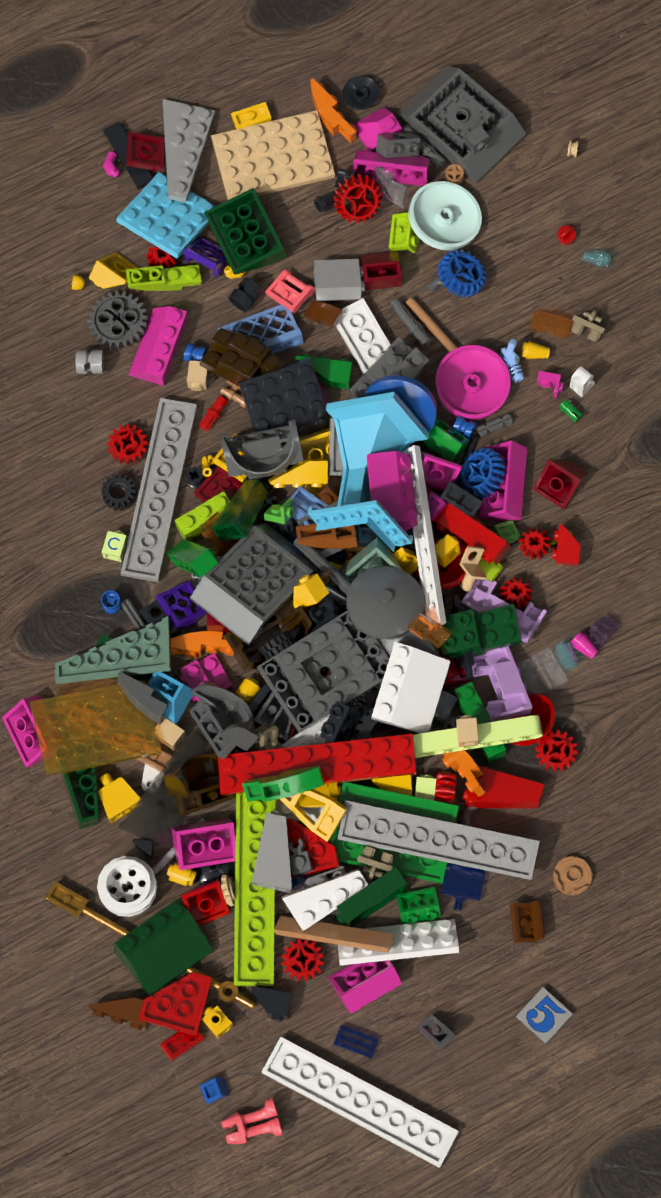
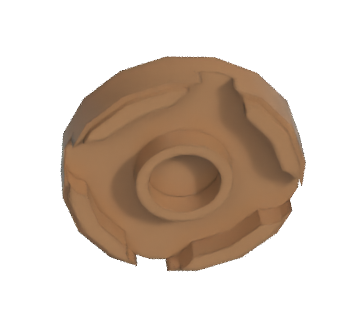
M569 856L557 863L554 868L553 880L559 891L566 895L575 896L582 894L589 888L593 875L587 861L576 856Z

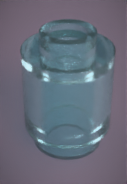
M563 641L555 646L556 649L553 650L554 655L565 672L579 665L571 643Z

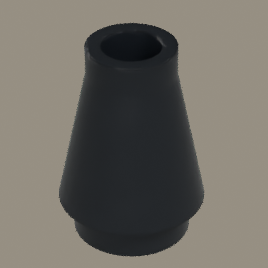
M335 190L318 195L314 199V205L320 213L323 211L327 212L336 202L333 199V196L337 195Z

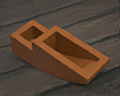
M317 524L296 527L298 544L328 549L358 547L354 525L316 531Z

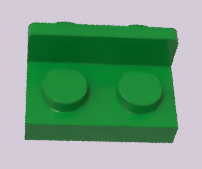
M435 887L396 895L402 924H413L441 917Z

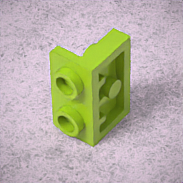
M408 213L392 214L389 249L391 251L409 249L412 253H416L419 238L411 227Z

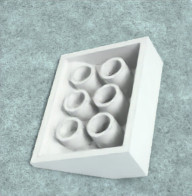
M395 642L371 719L419 734L429 732L450 661Z

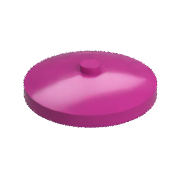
M478 345L461 346L448 353L439 364L435 376V390L441 404L450 413L457 417L462 416L468 420H479L493 415L503 406L510 391V374L505 362L494 351Z

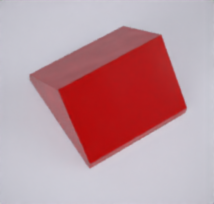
M218 880L181 894L185 908L190 912L198 926L230 914Z

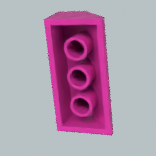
M370 150L356 151L354 170H357L358 173L371 175L375 181L424 186L428 182L430 159L426 157L385 158L381 154L371 152Z
M170 306L153 308L147 324L148 327L145 329V335H143L129 376L162 386L165 385L188 323L187 311Z
M514 441L485 447L498 452L501 458L505 460L504 465L507 468L504 470L506 475L502 478L504 482L499 484L500 489H495V494H490L489 498L484 497L482 499L483 502L479 507L478 518L480 520L499 522L519 520L522 516L527 447Z
M390 451L366 455L371 501L377 500L404 531L417 526L410 454Z

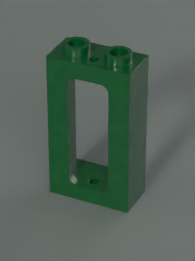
M393 868L337 905V913L335 915L337 916L336 920L341 926L354 927L395 900L397 894L407 892V883L397 868Z

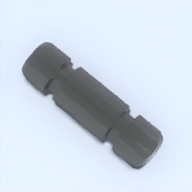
M507 413L502 418L498 417L486 422V425L477 426V432L481 437L487 435V432L491 433L503 428L504 425L512 424V417Z

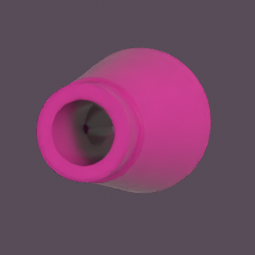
M581 631L570 642L573 648L590 659L599 651L587 634H583Z

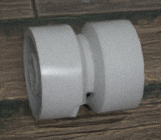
M76 350V373L88 374L91 371L92 374H103V350H92L90 353L87 350Z

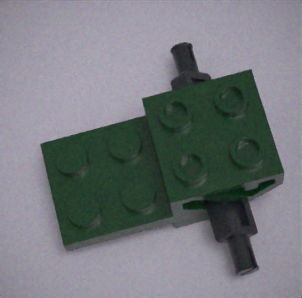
M459 595L451 597L453 604L451 615L445 616L446 623L437 627L442 655L445 658L460 659L461 668L465 669L467 680L474 678L472 666L475 664V656L487 654L489 650L522 643L516 606L514 604L476 613L473 609L465 611L464 606L460 605Z

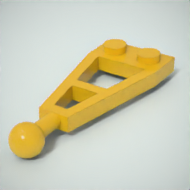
M314 789L294 795L292 799L290 797L280 799L312 832L327 842L332 838L348 810L347 807L334 798ZM303 794L326 804L316 823L297 805Z

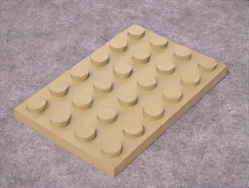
M317 110L239 130L236 129L211 135L227 200L251 188H254L257 196L335 178Z

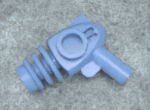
M511 339L508 347L501 348L500 357L505 362L510 377H512L511 379L518 383L525 377L521 365H518L520 362L519 356L514 352L517 341Z

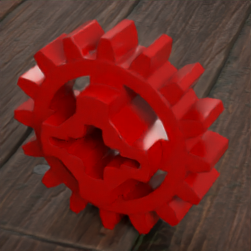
M126 424V428L119 425L120 430L113 429L114 436H108L110 440L107 442L109 454H113V460L118 458L119 464L123 461H126L127 465H129L130 461L136 464L137 458L143 459L142 453L147 454L145 447H148L147 436L143 435L142 429L137 431L136 425L130 428L129 424ZM136 437L140 440V444L135 441ZM115 445L120 448V452L116 450Z
M551 730L549 736L546 735L543 740L537 742L539 746L535 747V751L539 752L536 754V759H541L539 765L545 764V770H548L550 767L553 768V773L556 772V768H559L561 772H563L564 766L569 769L571 767L569 762L575 763L576 759L573 756H577L578 751L573 750L577 748V743L572 744L573 737L567 738V732L561 735L560 730L553 734ZM546 745L548 752L544 755L543 748ZM567 748H569L568 757H566V754L564 753V751L567 750ZM553 749H555V750L560 749V753H559V754H558L557 752L553 753Z
M300 938L297 939V944L291 941V948H284L287 954L281 955L282 959L286 960L281 963L283 967L287 966L284 970L285 974L290 972V979L296 976L298 982L301 981V978L308 982V977L310 976L315 979L314 973L320 974L319 966H324V962L320 961L324 958V954H318L321 951V947L315 949L316 943L313 941L311 944H308L306 939L304 943H301ZM304 948L310 949L313 953L309 954ZM297 950L296 955L290 958L291 954ZM300 953H302L304 958L307 959L305 960V968H303V964H301ZM316 962V964H315V966L313 967V969L310 970V971H308V968L310 967V965H311V964H314V963ZM292 967H297L302 973L296 972Z

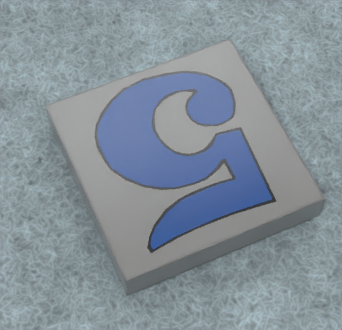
M542 987L519 1012L516 1018L541 1041L547 1044L573 1014Z

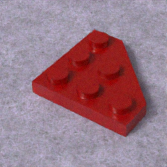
M292 818L286 819L288 843L292 842L294 848H297L299 846L298 839L304 841L305 848L303 852L308 851L310 853L314 870L294 876L290 865L291 879L340 867L338 851L335 846ZM289 849V856L294 855L293 851Z
M192 972L149 996L142 1002L138 1020L196 1036L212 977Z

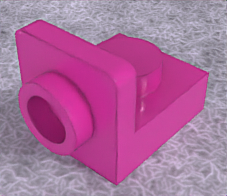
M538 372L537 384L544 388L555 387L554 398H557L558 392L562 393L564 382L560 381V374Z

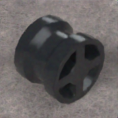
M290 518L286 524L274 522V529L280 535L285 537L292 533L293 518Z

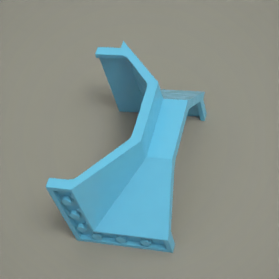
M395 392L327 403L326 411L332 416L336 426L343 463V475L337 507L318 510L310 507L308 510V515L317 524L316 531L366 523L393 552L395 546L412 544L413 536L408 535L377 500L371 501L366 455L390 451L403 452L411 443L427 440L429 432Z

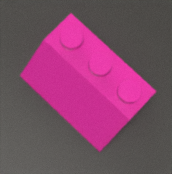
M41 696L23 698L2 717L26 768L55 755L57 751L65 746Z
M229 818L171 827L173 846L180 870L235 861L236 840L234 823Z
M389 960L350 964L328 977L350 1014L360 1010L363 1006L377 1000L380 996L402 984L394 966Z

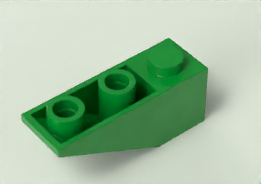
M306 354L296 355V362L307 358L311 359L318 380L331 388L349 390L352 362L346 359L330 360L328 357L314 358Z

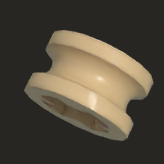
M569 140L567 156H577L579 141L573 143L572 140Z

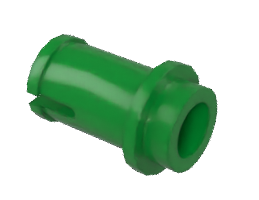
M566 399L560 404V411L565 412L576 423L578 418L583 416V413L571 404V400L568 401Z

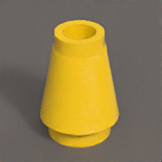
M531 341L524 342L521 356L526 357V359H548L550 348Z

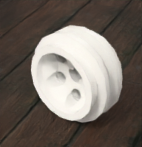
M123 856L113 859L104 866L98 877L97 889L101 902L110 912L118 916L132 917L142 914L152 905L156 898L158 885L153 870L146 862L137 857ZM129 871H136V875L133 877L129 876ZM120 873L121 878L116 880L114 877ZM142 880L146 882L144 887L138 885ZM133 886L132 890H128V892L123 891L124 887ZM111 887H116V888H117L116 893H114V894L110 893V892H109L110 888H111ZM139 894L140 897L137 900H134V898H136ZM121 898H124L127 901L126 903L119 902V900Z

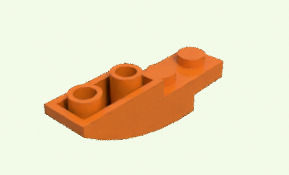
M314 78L311 79L312 99L321 121L333 136L340 132L352 144L357 140L355 126L352 123H348L343 114L338 111V100L333 94H329L321 82H317Z
M193 632L170 639L171 656L183 654L188 658H197V656L202 657L203 650L212 654L224 652L228 656H233L234 652L226 640H224L223 632Z
M465 750L443 754L442 760L446 767L449 768L451 766L455 772H459L462 778L466 777L467 782L465 784L471 793L475 792L478 797L485 794L477 779L483 775V772Z

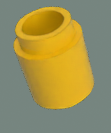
M245 678L235 694L250 705L261 690L260 684L253 678Z
M175 862L174 865L170 864L167 876H170L169 881L186 887L187 885H193L197 871H194L193 868L180 870L178 862Z

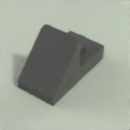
M432 1014L417 1027L433 1043L438 1051L455 1037V1034Z

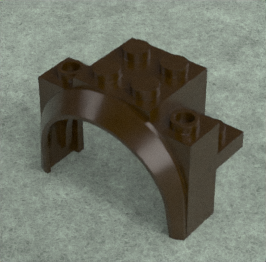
M290 598L263 625L262 633L250 645H246L243 640L231 631L223 637L244 671L246 669L258 670L257 667L266 662L259 648L286 630L298 642L308 635L312 622L301 606L296 609L294 608L293 600Z

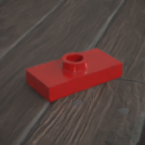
M199 1030L196 1036L177 1032L160 1043V1047L172 1062L204 1041L205 1038Z

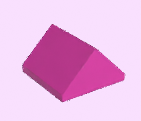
M421 454L425 485L444 492L451 480L455 482L462 466L428 454Z

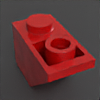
M559 524V529H555L554 541H557V548H553L552 559L556 560L555 565L578 567L581 545L564 525Z

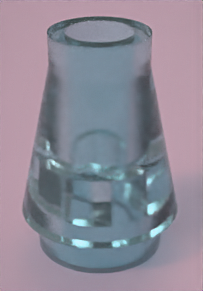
M606 250L584 251L582 261L601 268L609 267L611 253Z

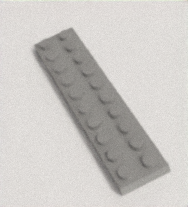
M160 398L121 576L159 582L197 404Z
M345 801L344 806L348 810L341 820L338 840L532 880L539 841Z

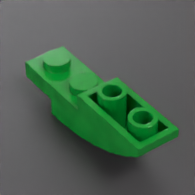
M320 766L283 771L281 775L245 780L242 786L248 802L255 800L267 802L310 791L323 786L325 782Z

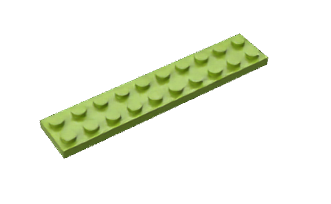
M245 793L236 794L234 986L274 987L275 890L251 884L266 813L275 811L276 800L248 802Z

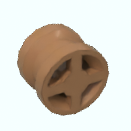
M457 164L448 166L445 172L446 182L460 186L464 179L463 168Z

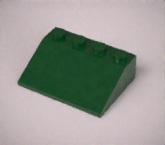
M254 188L204 212L234 275L272 265L287 257Z
M179 899L170 903L114 944V953L150 996L213 952L212 947L192 915Z

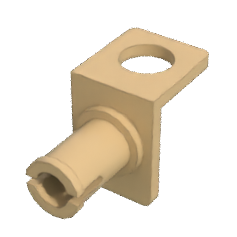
M467 546L459 564L466 573L460 585L465 591H472L476 579L486 580L487 578L478 566L484 552L482 547ZM471 552H477V556L474 559H468Z

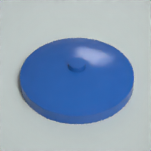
M398 375L386 376L374 381L366 389L363 397L395 392L428 432L433 428L437 417V404L428 388L417 380Z

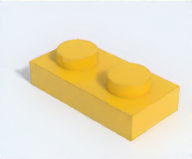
M266 102L231 113L237 130L272 121Z

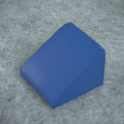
M215 1077L200 1085L207 1104L230 1095L223 1077Z

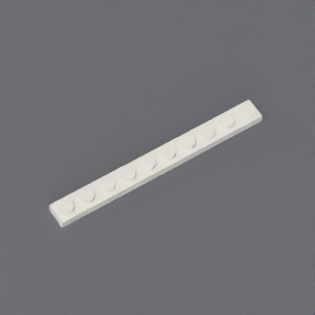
M413 445L402 453L410 454L418 523L417 526L413 527L421 588L424 595L427 628L434 630L445 624L446 618L420 446Z

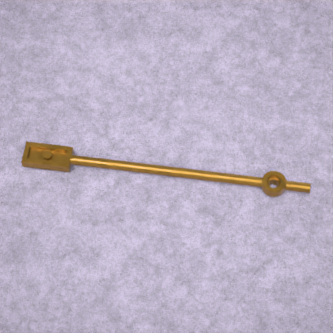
M56 881L45 897L47 901L75 917L80 918L83 913L123 937L131 932L87 907L89 900ZM191 967L190 969L185 971L188 974L195 972L201 975L208 976L194 967ZM212 978L210 986L218 990L219 996L223 1001L232 1002L236 1000L246 1007L254 1009L256 1002L240 994L238 987L234 986L233 982L226 981L220 983ZM227 989L232 990V994L229 996L225 994Z

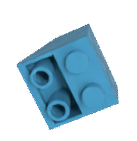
M162 672L153 673L147 686L154 689V698L168 705L163 718L177 725L193 696L191 692L193 689Z

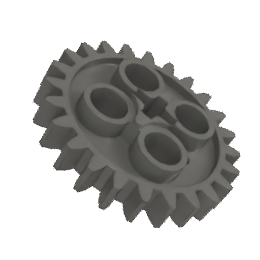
M116 291L115 296L108 292V298L102 295V301L96 299L97 306L91 305L93 312H88L90 319H87L90 324L88 326L89 330L93 331L91 333L92 337H96L97 343L102 341L103 347L109 344L110 349L116 345L117 349L120 350L121 345L127 348V343L129 342L134 345V339L140 341L139 334L145 335L142 328L148 327L147 323H145L148 321V317L145 316L147 311L143 309L144 304L139 303L138 297L134 299L132 293L127 297L125 291L122 295H119V292ZM116 306H122L121 309L114 310ZM130 317H134V318H135V319H134L133 321H131V322H128V321H127V319L130 318ZM103 319H109L108 322L101 323ZM117 330H121V331H122V332H121L120 334H118V335H115V334H114V332L117 331Z

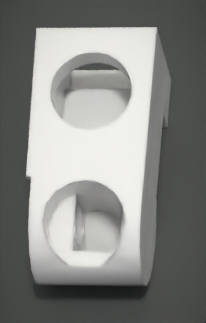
M581 366L572 375L569 387L583 397L595 385V382L592 380L594 375Z

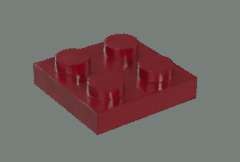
M129 132L127 136L126 166L162 172L165 138Z

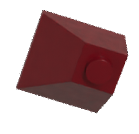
M550 458L533 490L562 509H565L580 489L588 472L573 462Z

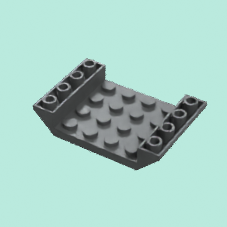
M263 523L253 526L245 538H241L218 561V564L203 576L190 599L246 644L250 645L262 633L263 625L294 594V586L299 583V578L305 574H309V576L313 574L319 575L322 571L295 545L269 525Z

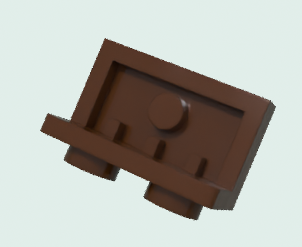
M540 901L510 904L514 943H537L543 940L545 928L542 923L543 910L540 906Z

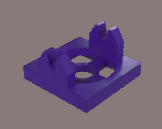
M202 237L186 247L183 253L186 255L185 261L190 262L194 259L211 268L215 277L221 275L227 262L221 247ZM208 257H213V258L216 259L217 261H213V260L209 259Z
M189 580L156 596L157 601L175 628L182 626L186 629L188 625L193 626L198 621V618L207 614L197 604L194 613L189 608L191 603H193L190 597L195 591ZM180 593H186L190 595V597L181 596ZM176 598L175 604L169 606L168 602L170 599ZM180 599L186 600L187 603H188V606H187V607H181V606H179V605H178V600H180ZM178 609L184 611L187 617L177 616L173 611Z

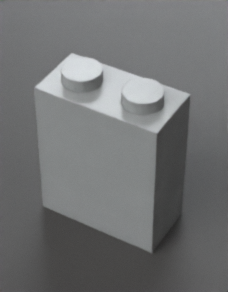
M359 259L314 260L316 301L361 299V292L365 291L364 280H361L363 278V267L359 266Z

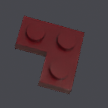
M217 466L211 476L207 477L193 494L202 503H205L224 491L228 499L231 500L242 484L232 476L229 477L227 472Z

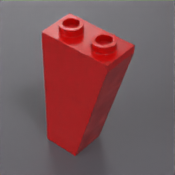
M479 766L483 775L477 779L485 794L478 797L475 792L471 793L469 789H465L462 799L466 801L465 807L538 809L544 784Z

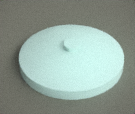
M437 181L424 185L415 193L409 205L408 216L412 229L423 242L437 249H461L474 240L481 227L482 215L476 199L466 189L451 182Z

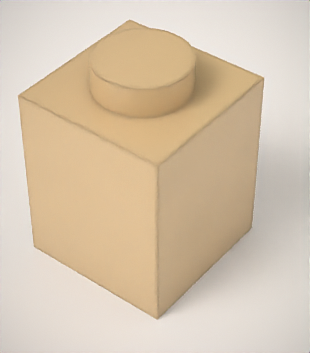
M189 360L188 388L194 391L207 390L209 370L200 366V361Z
M461 716L460 719H456L458 747L477 746L478 731L476 718Z
M166 718L163 722L157 724L154 729L155 738L174 751L186 736L183 729Z

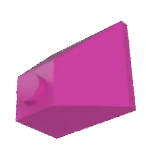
M384 107L353 123L357 130L356 133L367 150L371 152H376L378 134L402 132V127L393 113Z

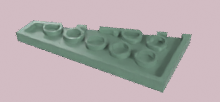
M169 617L162 618L163 621L155 624L150 623L146 625V628L139 631H131L105 642L106 645L101 647H93L87 653L74 655L55 663L56 683L63 684L118 677L119 672L131 676L171 671Z

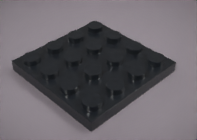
M310 358L238 382L254 432L289 425V420L294 419L299 438L330 428V419Z

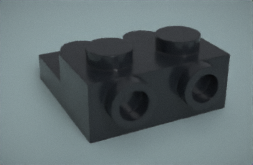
M337 701L331 707L330 716L327 722L322 725L320 737L332 743L350 741L356 725L363 715V712Z

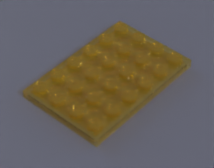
M139 680V682L145 684L144 680ZM119 684L30 701L46 777L161 754L155 722L129 701Z

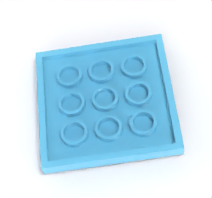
M158 172L117 217V222L178 259L185 248L209 224L204 212L215 207V205L190 191L186 203L168 199L167 176Z

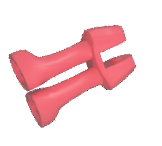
M273 1098L266 1100L265 1106L260 1110L244 1115L236 1112L222 1120L223 1129L237 1126L239 1131L225 1136L227 1144L247 1143V1138L264 1133H273L275 1136L283 1135L279 1118H274L266 1123L249 1128L245 1126L255 1121L278 1116Z

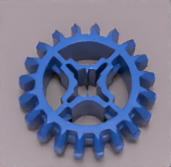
M455 249L447 253L440 260L441 262L437 268V275L440 276L439 282H443V287H447L448 292H454V296L459 294L461 298L465 296L469 298L472 295H476L484 287L487 272L484 271L485 266L480 265L481 260L476 259V255L471 256L469 251L464 253L463 249L459 252Z
M482 447L481 449H475L474 452L469 453V458H465V463L461 464L463 468L460 470L461 476L458 478L461 482L460 486L474 494L477 498H489L490 494H495V489H500L499 484L504 482L502 478L506 475L504 470L507 468L504 465L505 460L501 458L498 452L491 448Z

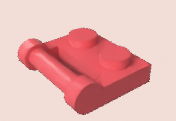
M285 269L265 293L295 313L306 299L314 294L315 287L305 284L293 276L292 272ZM289 281L290 283L301 289L302 292H297L284 282Z

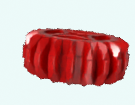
M351 174L350 180L344 178L345 183L338 184L341 189H335L337 195L333 196V199L336 201L334 203L335 208H337L336 211L338 214H341L343 219L347 218L350 223L354 220L358 224L360 219L364 223L367 217L372 220L371 214L373 213L378 215L376 208L380 209L382 207L380 202H383L381 196L383 192L379 189L380 185L375 183L373 178L369 179L368 175L362 178L361 174H358L357 178H355ZM367 188L372 191L371 199L366 196ZM345 198L351 202L350 209L345 207Z

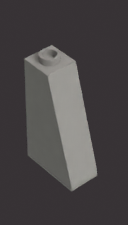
M271 811V813H266L251 885L290 893L292 883L286 817L282 816L280 812Z

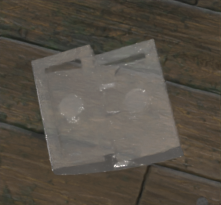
M377 166L375 173L376 183L380 185L379 189L382 190L383 195L388 200L404 209L407 204V187L394 182L393 173Z
M550 648L535 653L531 658L516 664L520 669L521 679L526 684L528 694L544 695L568 681Z

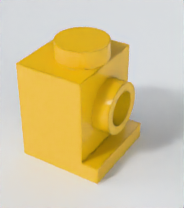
M447 534L435 545L437 563L444 568L460 554V543L454 536Z
M210 1006L203 1012L204 1017L202 1021L217 1039L233 1027L232 1022L218 1006L215 1008ZM215 1016L220 1018L217 1023L212 1022Z

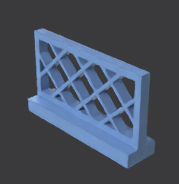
M282 305L221 327L227 331L240 332L261 340L270 348L274 355L304 344L302 333L291 311ZM286 310L287 315L284 319L276 316L278 312ZM266 317L270 320L267 325L259 323L260 319ZM274 320L282 323L279 329L271 327ZM250 324L253 326L250 332L242 330L243 325ZM286 324L294 328L290 332L282 331ZM256 327L265 329L262 336L253 333ZM268 331L277 333L274 338L269 339L265 337Z

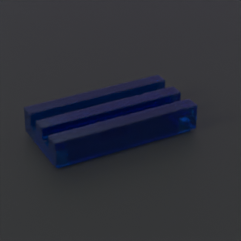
M341 1025L334 1045L371 1059L378 1039ZM344 1031L346 1033L372 1042V1046L360 1042L358 1040L352 1039L350 1037H347L345 1035H342V1033ZM340 1039L361 1046L370 1051L368 1053L353 1046L347 1045L345 1043L340 1042Z

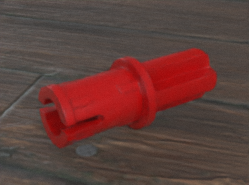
M218 396L211 408L207 409V414L199 424L201 429L209 431L216 419L220 418V413L228 404L225 398Z

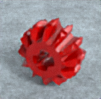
M155 245L154 248L149 247V253L146 257L149 260L148 265L150 267L163 266L164 269L176 266L177 258Z
M529 528V534L526 532L522 533L524 538L519 539V543L522 544L519 549L524 551V557L530 555V560H534L535 556H537L541 560L540 554L548 555L545 549H551L549 544L551 539L546 537V531L540 533V528H536L535 532H533L532 528ZM532 542H534V543H537V542H538L539 545H538V546H536V545H533V546H532L531 543H532Z
M513 577L512 583L506 580V586H501L502 593L500 598L504 599L503 601L506 603H510V605L514 604L520 610V605L527 607V601L532 600L530 595L533 593V590L529 589V582L523 584V578L516 582V578ZM514 591H517L519 596H515Z
M439 772L437 774L435 801L451 805L454 803L457 779L455 774L450 772Z

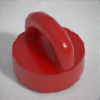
M562 226L558 230L557 238L560 243L570 245L575 241L576 231L573 226Z

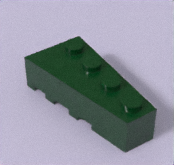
M94 741L57 751L56 760L79 830L98 825Z

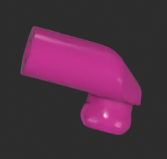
M109 151L103 168L109 176L116 178L120 173V170L114 164L117 154Z

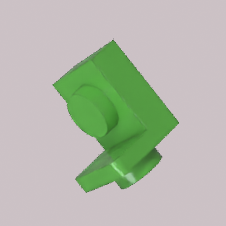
M288 499L282 506L272 504L264 513V520L286 524L295 512L293 500Z
M513 520L494 525L490 530L508 543L521 537Z

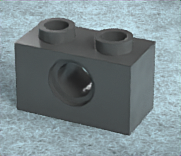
M412 132L378 134L376 152L385 158L419 156L420 138Z

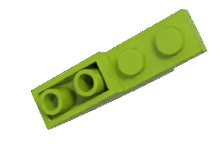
M199 265L164 269L163 266L126 269L128 288L136 290L174 291L182 290V287L201 285L202 282Z

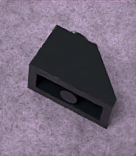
M252 986L253 995L266 1014L271 1017V1020L283 1022V1019L288 1020L292 993Z

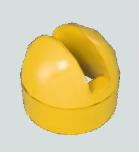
M73 275L72 290H81L85 285L84 278L79 275Z

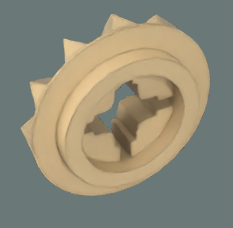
M228 874L222 875L221 887L224 899L229 906L235 905L234 882L231 877L229 878Z

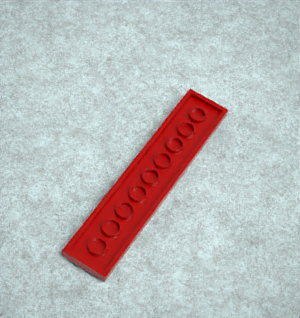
M413 734L228 754L224 760L218 757L221 795L245 793L242 786L245 780L281 775L283 771L320 766L325 784L417 774Z

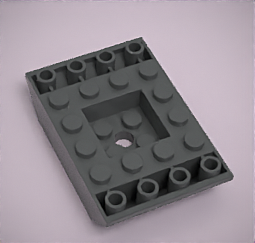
M445 66L396 113V116L406 124H409L415 132L431 146L433 145L452 164L460 165L463 168L464 174L474 183H477L526 136V132L512 112L460 68ZM458 114H464L466 115V119L458 120L456 116ZM481 126L489 136V144L483 151L473 154L465 144V135Z
M346 611L262 663L257 669L297 731L301 733L330 716V709L337 701L347 705L382 683L389 657L376 638L363 633L353 624ZM323 667L329 668L331 675L323 677L320 674V669Z

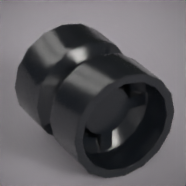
M244 277L238 284V289L235 288L228 296V299L236 308L247 312L253 305L252 300H257L263 293V290L255 281Z

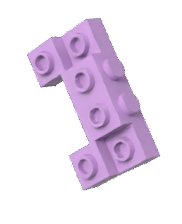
M477 579L472 587V591H469L461 602V606L468 610L473 609L476 613L510 604L492 595L497 587V582L493 581L492 583L487 579ZM532 602L529 603L524 613L516 608L522 641L527 644L547 615L545 609L543 611L533 606L534 603Z
M509 646L487 651V654L475 656V664L472 666L474 677L489 675L498 698L496 701L488 702L486 707L491 722L530 714L532 705L527 695V687L522 682L520 669L515 664Z

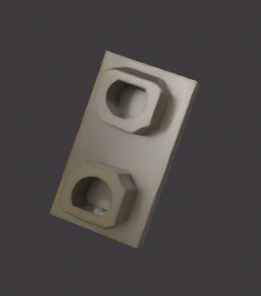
M596 309L592 313L584 312L583 316L589 318L588 321L578 316H573L572 321L574 323L571 332L581 336L584 327L590 328L587 339L596 343L601 335L605 334L606 329L593 323L594 321L598 323L602 321V318L596 316L598 312Z
M261 725L255 730L260 738L254 746L256 751L283 748V745L278 742V727L275 725L271 728Z
M366 846L362 855L358 856L357 861L372 866V868L365 866L363 868V872L369 874L368 880L372 881L374 876L380 878L383 872L377 871L376 868L388 872L393 869L394 855L383 852L379 862L373 860L376 849Z

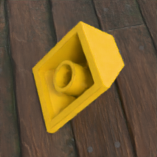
M114 252L96 261L89 279L96 286L102 288L128 283L126 269L138 267L119 253Z

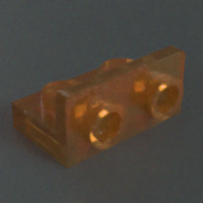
M216 512L200 525L203 530L201 534L207 542L212 541L214 544L212 548L218 556L221 554L224 556L240 539L220 541L210 528L220 515V513Z

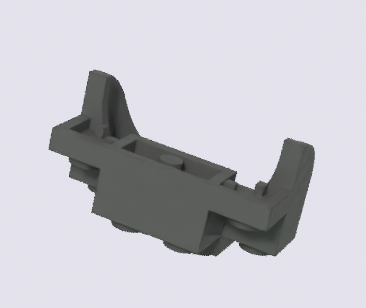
M397 337L348 392L355 399L362 398L366 389L374 381L392 375L405 376L420 382L424 365L429 359L416 347L411 349L403 340Z
M295 419L289 420V425L229 438L227 434L220 435L229 477L244 474L249 479H260L271 475H279L282 472H286V467L289 465H295L304 461ZM287 442L285 446L282 448L281 443ZM243 451L244 456L240 455L238 452Z
M211 682L200 684L191 691L200 700L189 712L219 758L224 760L235 746L247 751L259 738L255 731L257 728L254 722L253 711L241 697Z

